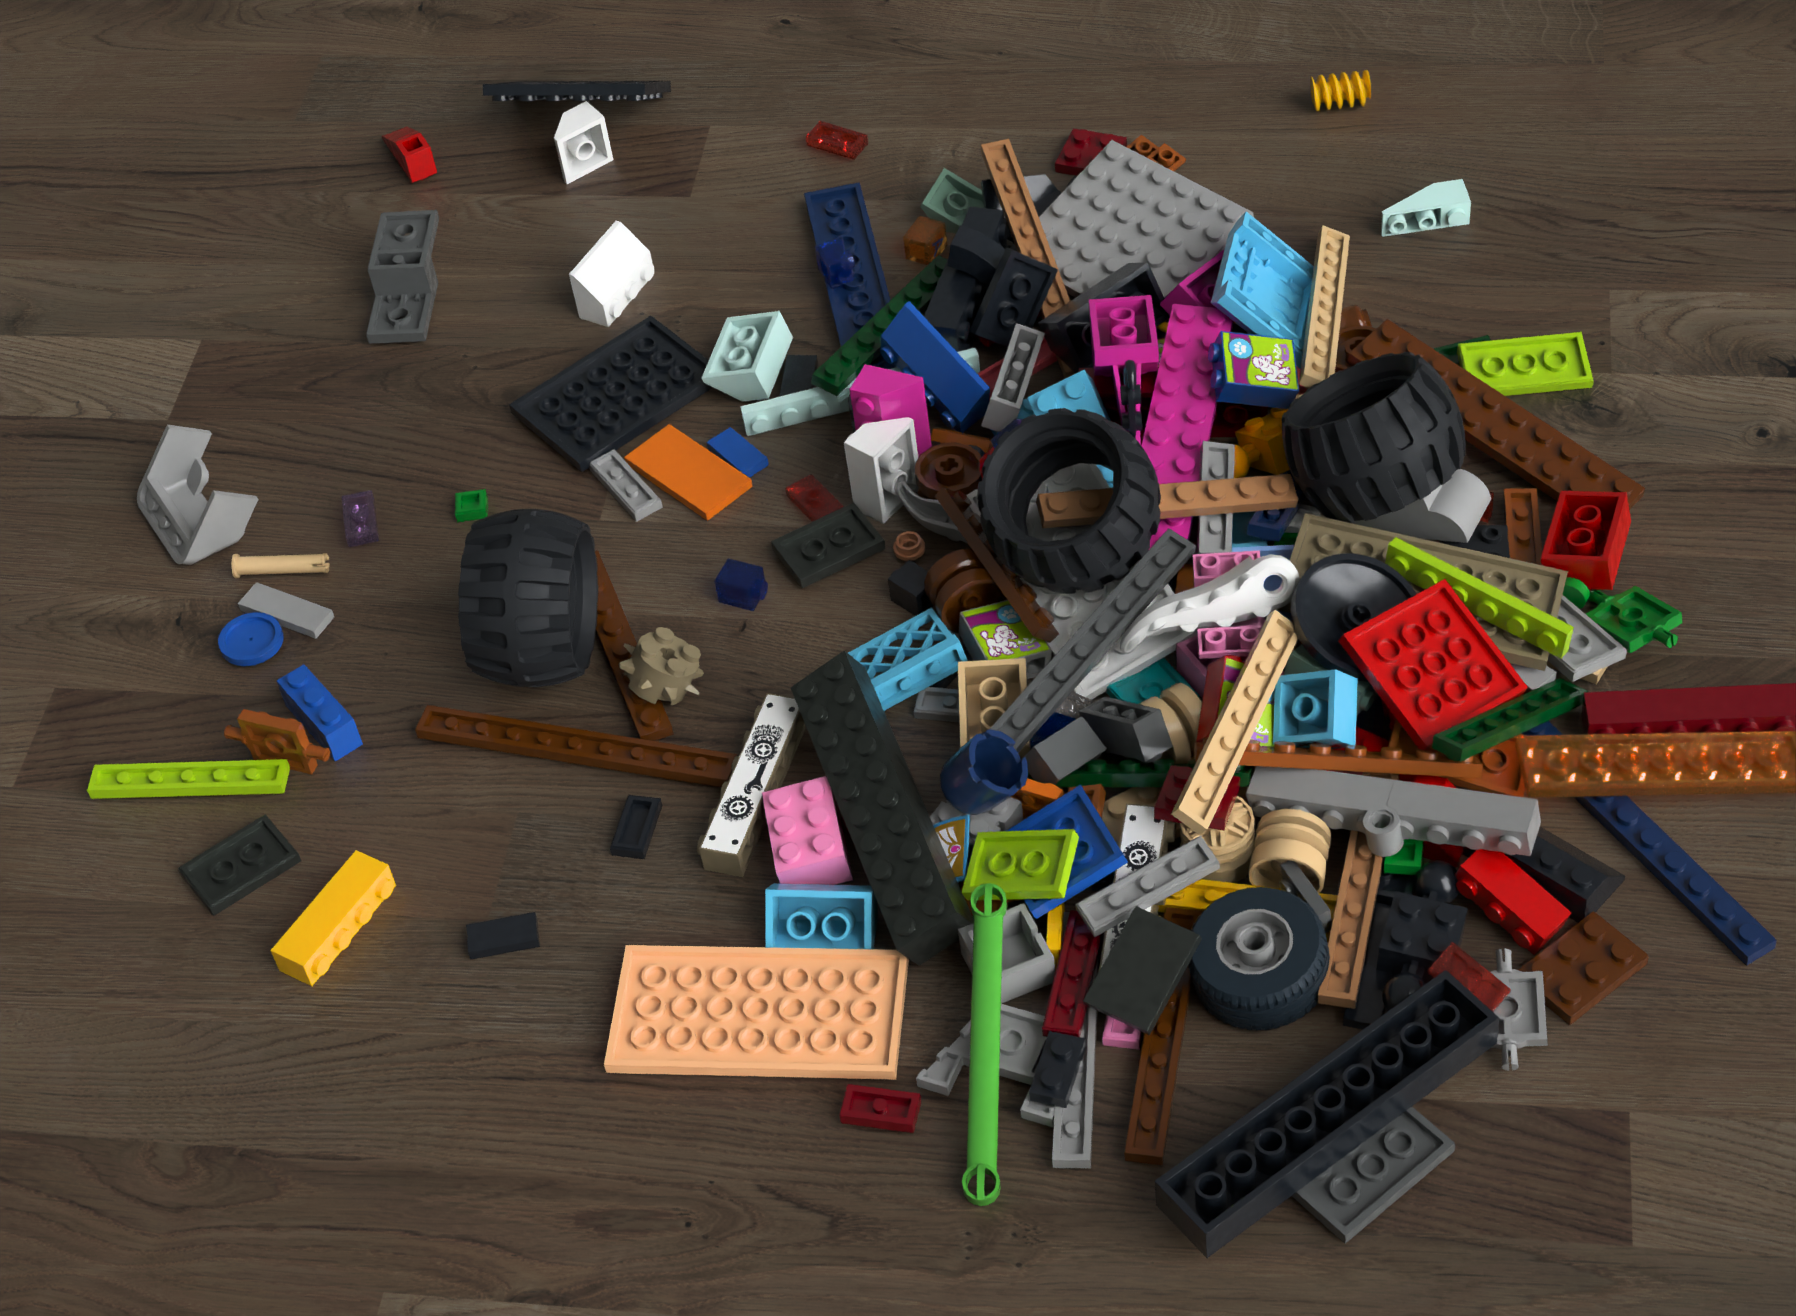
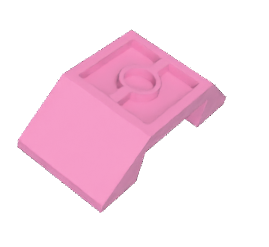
M1260 550L1192 554L1194 588L1223 575L1249 556L1253 560L1259 558ZM1258 616L1246 621L1233 623L1230 627L1215 626L1197 629L1199 659L1222 658L1225 655L1248 656L1265 622V617Z

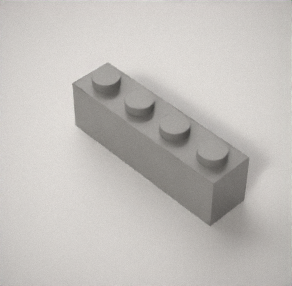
M1016 323L981 426L1001 433L1013 430L1045 335L1044 332Z

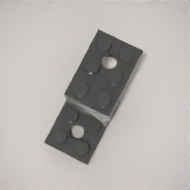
M437 210L381 213L367 269L375 293V300L366 334L369 344L426 341L438 287V279L431 258L439 223Z

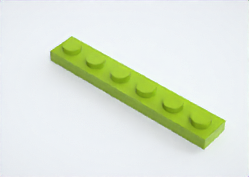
M1397 537L1388 544L1385 564L1396 570L1407 581L1427 589L1446 579L1472 614L1560 659L1568 652L1574 630L1573 626Z
M287 759L94 765L87 792L91 799L285 793L290 766Z

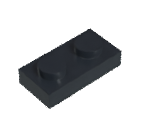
M1049 1031L1029 1091L1030 1101L1067 1108L1086 1048L1085 1038Z

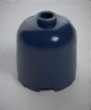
M986 730L972 737L944 763L940 773L941 790L945 799L952 807L966 814H982L1013 796L1026 784L1028 777L1027 760L1025 757L1020 759L1018 752L1013 747L1016 742L1000 731Z

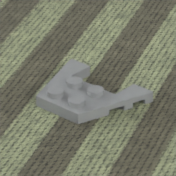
M1001 1004L999 1076L1032 1085L1047 1039L1042 1034L1045 1016ZM971 1020L960 1031V1036L949 1048L944 1047L936 1055L937 1060L927 1070L923 1069L916 1078L918 1087L949 1096L962 1066H969ZM1028 1091L1020 1109L1021 1118L1053 1127L1055 1106L1030 1101Z

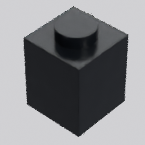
M910 560L901 568L896 569L888 578L891 601L915 616L933 607L924 588V581L928 571Z

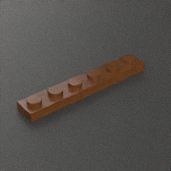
M943 487L935 495L936 499L1032 636L1049 643L1059 635L1052 624L1054 618L1045 608L1039 606L1035 600L1037 598L1035 591L1028 584L1023 583L1020 577L1008 569L994 553L983 532L980 516L969 507L972 504L970 499L959 490L954 492Z

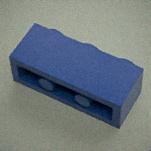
M304 664L276 681L286 707L302 722L303 726L322 747L329 748L330 756L334 761L339 760L363 745L352 716Z

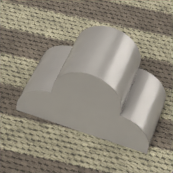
M1458 469L1449 481L1444 485H1440L1423 499L1417 500L1396 512H1390L1368 521H1354L1353 524L1421 539L1468 543L1491 501V496L1486 485L1477 476L1466 470Z

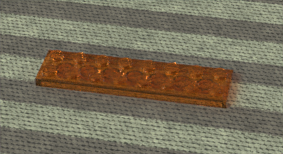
M1796 731L1517 736L1515 742L1527 797L1796 793Z

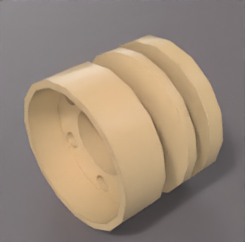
M1239 796L1236 797L1225 830L1208 828L1201 834L1220 863V869L1202 879L1236 883L1245 878L1249 873L1251 856L1255 850V818L1251 807ZM1179 823L1180 846L1200 836L1185 824Z
M1296 809L1274 810L1262 816L1257 824L1254 840L1255 850L1250 861V883L1255 886L1280 888L1279 881L1282 880L1280 865L1288 860H1292L1297 863L1315 890L1320 893L1324 887L1326 861L1331 844V830L1327 824L1314 814Z

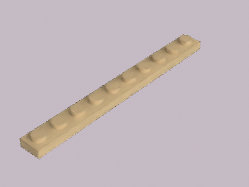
M1322 225L1317 237L1299 384L1306 389L1322 382L1335 373L1350 236Z

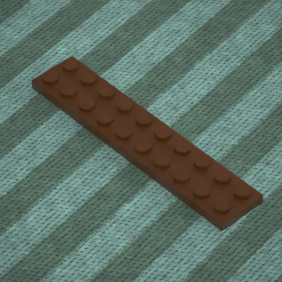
M1388 319L1349 353L1347 361L1352 365L1389 353L1401 354L1403 352H1412L1415 356L1420 355L1439 373L1451 390L1463 420L1465 440L1556 501H1558L1561 490L1627 492L1630 510L1643 497L1646 488Z

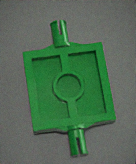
M1633 586L1625 592L1613 596H1608L1597 589L1590 592L1589 600L1598 606L1586 613V615L1624 646L1628 653L1636 651L1653 640L1663 643L1668 648L1676 645L1678 636L1669 631L1682 624V612L1637 586Z

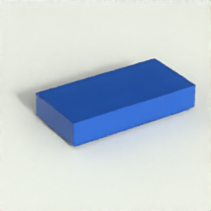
M731 427L706 442L710 452L749 478L769 465L768 458Z

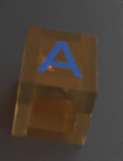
M919 216L903 236L906 259L928 265L940 255L948 245L945 223Z

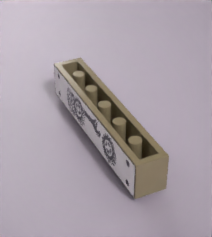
M767 693L762 705L757 706L754 713L753 726L744 735L743 749L740 756H736L733 760L732 774L729 781L724 782L722 785L719 804L717 808L711 810L709 827L706 834H702L698 840L697 853L701 855L704 870L739 877L744 876L767 821L762 792L781 788L806 729L795 698Z
M1126 803L1119 848L1128 863L1115 870L1113 883L1169 853L1167 852L1169 842H1175L1176 822L1154 819L1155 806ZM1166 898L1145 910L1158 916L1159 905H1165ZM1127 920L1105 931L1099 971Z

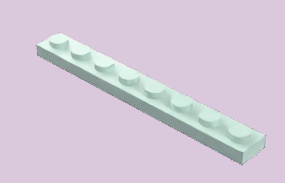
M976 348L957 352L976 373L980 372L979 355ZM898 367L889 369L897 372L901 371ZM855 379L838 396L816 387L740 406L746 435L751 436L849 411V389Z

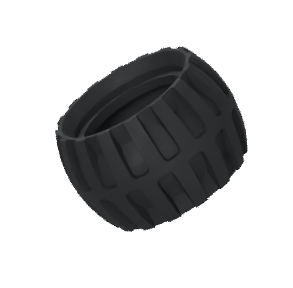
M1412 352L1384 354L1381 357L1367 359L1347 369L1340 370L1307 389L1302 396L1295 399L1289 405L1290 408L1282 416L1283 448L1295 482L1312 505L1324 516L1348 523L1376 519L1378 516L1396 512L1417 500L1423 499L1452 478L1454 472L1461 468L1463 457L1465 456L1466 443L1463 420L1451 390L1439 373L1420 355L1415 356Z
M1066 408L1050 409L1046 414L1039 416L1030 415L1022 419L1020 425L1010 432L1006 431L997 440L998 445L993 453L987 455L982 467L983 480L979 482L977 492L978 508L981 513V526L997 557L1008 569L1026 582L1037 587H1046L1053 592L1074 594L1076 590H1083L1085 592L1100 590L1104 588L1105 584L1115 579L1118 581L1123 579L1130 572L1129 569L1149 551L1150 539L1152 535H1156L1160 521L1159 504L1161 494L1159 482L1154 467L1143 447L1128 431L1117 423L1108 421L1100 414L1086 410L1072 412ZM1079 463L1102 465L1113 471V494L1104 514L1088 530L1069 539L1045 541L1028 535L1026 517L1030 500L1043 481L1058 470Z
M518 509L485 517L471 525V531L466 536L460 566L458 617L462 651H464L466 657L465 662L472 669V672L498 683L519 687L550 686L570 681L585 674V669L589 667L591 654L594 649L598 616V566L594 538L587 524L554 511Z

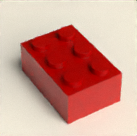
M1561 490L1540 558L1541 565L1568 571L1567 577L1582 581L1588 589L1613 590L1631 524L1627 492Z

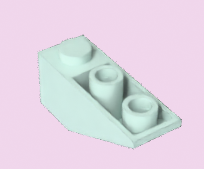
M1463 179L1433 183L1383 210L1381 223L1382 237L1470 224L1471 200Z

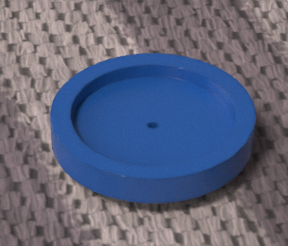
M253 612L238 616L227 623L220 632L218 645L222 656L229 663L237 666H253L273 657L281 648L284 636L276 618L266 613Z

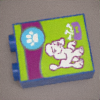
M1220 331L1216 341L1210 344L1208 360L1212 362L1213 366L1211 387L1215 388L1216 402L1282 409L1290 408L1289 405L1299 393L1293 339Z

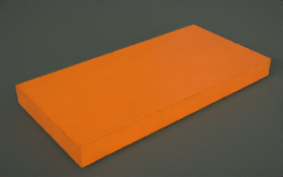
M670 424L624 457L625 461L634 471L707 521L753 487L751 478Z

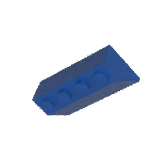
M910 301L907 302L881 335L880 352L883 358L889 364L894 363L901 370L900 372L923 377L926 404L929 407L934 406L939 411L941 420L948 428H954L956 431L963 433L985 416L989 404L990 387Z

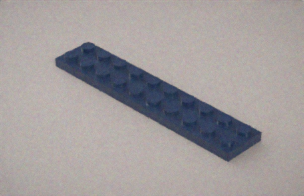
M860 182L804 193L840 348L890 301ZM882 354L870 364L871 366L884 369L897 367L894 363L889 364Z

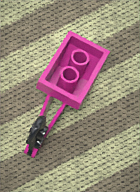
M1151 295L1090 299L1089 318L1094 376H1112L1121 427L1128 431L1141 445V374L1157 371L1159 364V348ZM1119 374H1123V386H1121Z

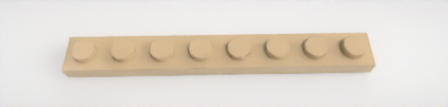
M1276 610L1267 616L1171 815L1199 835L1208 829L1298 640L1293 623Z

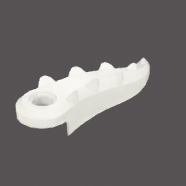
M1270 554L1255 560L1249 556L1237 566L1210 582L1168 596L1149 606L1133 621L1124 633L1120 642V650L1124 654H1129L1142 641L1159 633L1181 630L1193 632L1199 628L1215 626L1230 627L1233 623L1246 621L1258 616L1264 618L1270 612L1282 608L1291 602L1294 589L1300 580L1298 571L1290 560L1281 555ZM1270 575H1278L1282 579L1280 587L1274 591H1268L1263 586L1265 579Z

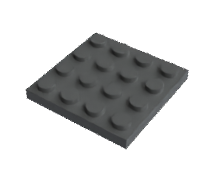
M1410 1107L1293 1194L1292 1197L1346 1244L1455 1151V1142L1416 1109Z

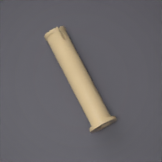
M327 553L245 557L233 554L231 566L233 577L240 578L241 575L328 573L330 563H325V560H329Z

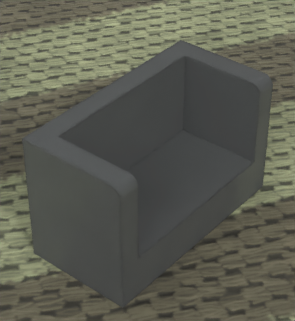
M1083 716L1035 745L1024 757L1027 760L1028 772L1035 781L1056 785L1060 780L1091 760H1096L1107 748Z

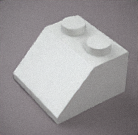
M585 101L562 114L554 140L564 182L569 184L613 161V155L604 116L591 104Z

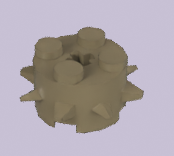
M658 627L655 632H649L641 636L636 647L626 643L623 645L632 656L630 659L620 662L619 667L624 670V675H627L630 679L629 688L640 698L654 704L659 699L670 701V705H675L683 700L687 691L699 695L700 692L691 684L693 679L704 674L703 670L699 668L701 653L696 646L689 645L684 640L674 636L670 629Z

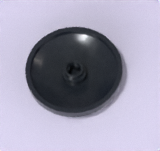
M1352 553L1336 554L1314 563L1299 580L1291 600L1292 623L1300 642L1318 663L1328 670L1336 669L1358 678V681L1368 682L1339 643V639L1343 634L1416 595V592L1401 574L1377 559Z

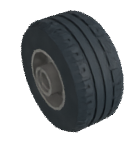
M1267 887L1245 888L1229 893L1214 901L1198 916L1190 931L1199 934L1202 940L1188 966L1199 1000L1203 1003L1206 1010L1215 1015L1218 1020H1222V1022L1240 1029L1271 1030L1295 1022L1317 1005L1319 987L1326 977L1330 955L1322 922L1308 903L1284 890Z

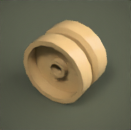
M1176 683L1163 690L1160 698L1156 696L1150 697L1138 704L1158 708L1163 715L1173 747L1162 752V757L1158 760L1172 759L1175 761V764H1187L1191 756L1194 757L1202 701L1189 686L1183 683Z

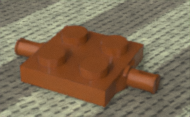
M243 709L237 718L241 728L227 725L224 731L226 739L241 741L245 744L254 760L287 759L290 770L312 775L318 766L316 759L326 762L330 757L329 748L310 743L302 722L292 718L285 719L262 711L255 712Z

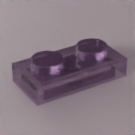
M372 490L341 496L348 546L354 547L379 541L375 499Z

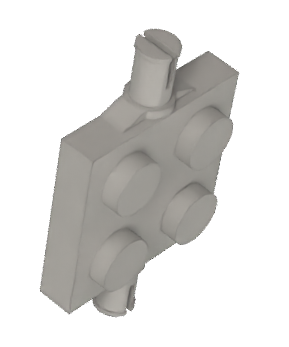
M1504 948L1505 962H1503L1502 949L1496 950L1497 970L1486 974H1468L1467 989L1499 1017L1497 1044L1491 1048L1502 1049V1068L1509 1071V1057H1511L1513 1071L1519 1067L1517 1049L1525 1046H1548L1543 971L1522 972L1512 969V951Z

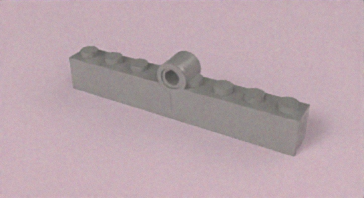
M1256 766L1246 792L1248 804L1252 809L1253 815L1262 818L1265 814L1280 809L1302 810L1314 814L1331 829H1346L1365 833L1369 850L1381 857L1392 856L1399 852L1403 847L1404 839L1464 846L1474 850L1498 851L1509 855L1531 856L1541 824L1538 799L1318 769Z

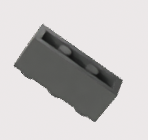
M1104 697L1078 711L1080 717L1083 716L1107 748L1105 750L1106 753H1113L1125 758H1133L1143 763H1149L1162 757V752L1173 747L1163 715L1158 708Z

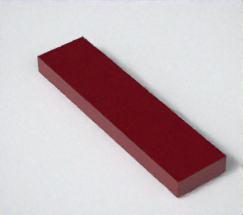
M1070 910L1042 1027V1034L1045 1037L1048 1036L1049 1031L1076 1037L1081 1035L1087 1005L1083 1000L1093 983L1104 932L1094 937L1078 911Z

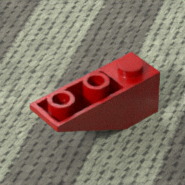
M406 126L382 136L383 141L412 183L437 173L431 147L420 132Z

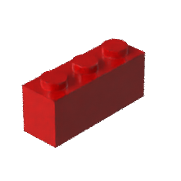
M1478 849L1460 865L1455 874L1458 880L1456 883L1458 891L1464 897L1474 901L1484 910L1486 916L1492 922L1500 924L1512 935L1514 941L1519 946L1527 948L1533 955L1562 929L1571 915V912L1503 852Z

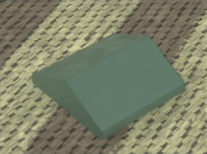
M944 168L920 208L940 231L956 234L959 227L963 224L969 207L984 208L981 189Z

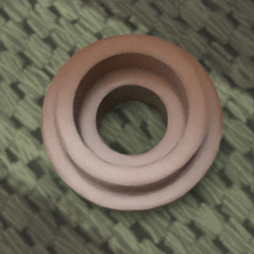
M903 532L897 536L894 542V554L897 558L904 561L916 560L924 554L925 542L916 532Z

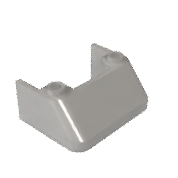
M167 424L139 486L137 504L173 560L177 564L192 565L237 543L244 535L246 525L259 499L253 495L213 490L207 501L201 492L208 482L209 472L201 457L212 433L210 430Z

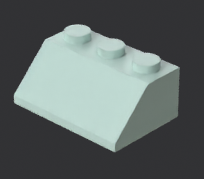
M780 311L727 317L703 373V382L742 402L769 399L793 339Z

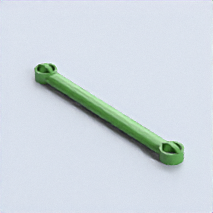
M991 883L981 884L976 887L970 898L971 910L974 915L967 1168L963 1174L962 1187L966 1199L977 1206H986L993 1203L999 1196L1001 1189L997 1173L1002 938L1003 917L1007 910V899L1003 889ZM992 894L998 896L1002 902L1001 907L993 913ZM985 895L984 912H981L977 909L976 903L981 896ZM976 1174L977 1196L968 1190V1183ZM985 1174L991 1176L995 1182L994 1190L987 1196L984 1195Z

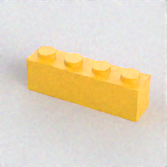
M355 850L270 950L279 971L313 986L319 977L328 971L330 964L339 953L349 946L351 939L359 929L369 922L379 905L391 895L396 884L389 865Z

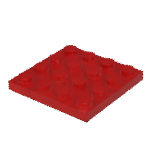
M1446 579L1343 634L1339 639V643L1410 738L1422 750L1432 747L1434 735L1513 700L1528 689V686Z

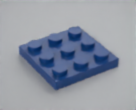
M1081 785L1007 830L1074 829L1079 836L1065 897L1059 899H1024L1035 919L1043 916L1128 863Z

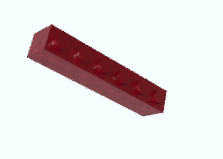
M1796 683L1584 692L1581 717L1586 746L1607 747L1611 745L1678 744L1682 742L1796 738Z

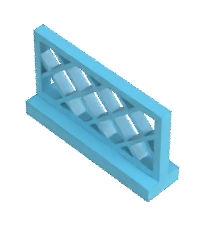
M932 607L848 652L849 655L866 668L884 711L957 672L958 662L968 661L959 639L955 634H951ZM930 621L933 622L930 631H918L919 627ZM897 639H904L901 647L889 646L891 642ZM913 640H925L921 648L910 647ZM934 641H941V642L935 644L934 646H932V644H933ZM867 655H875L872 662H860ZM884 655L896 656L892 664L881 663ZM905 656L911 657L910 659L903 662ZM876 672H883L874 678Z

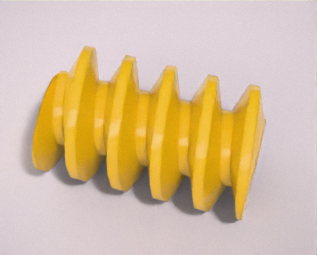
M1368 70L1363 71L1361 78L1357 71H1353L1350 80L1345 72L1340 74L1339 80H1337L1334 73L1329 74L1327 82L1323 75H1318L1316 83L1312 76L1310 78L1312 103L1316 112L1320 110L1321 103H1325L1327 110H1331L1332 102L1334 101L1338 108L1342 109L1344 100H1347L1350 108H1353L1355 99L1359 100L1361 107H1364L1366 98L1371 99V82Z

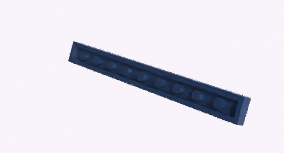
M1547 721L1521 733L1537 738L1533 758L1746 966L1775 949L1777 940L1553 724Z

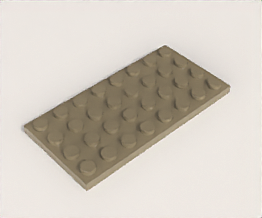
M1308 513L1304 514L1290 557V561L1297 569L1301 579L1314 563L1336 554H1360L1385 563L1388 544L1397 537L1555 618L1558 617L1568 571ZM1408 581L1416 594L1425 590ZM1291 602L1277 610L1291 613ZM1472 614L1509 663L1545 671L1549 652Z

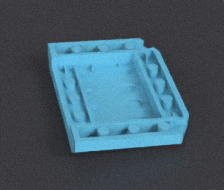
M1245 212L1228 234L1211 304L1249 334L1293 339L1296 366L1301 369L1314 266L1248 212Z

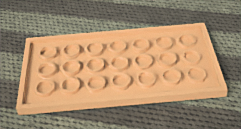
M626 945L604 1061L606 1073L896 1080L909 958L897 950Z

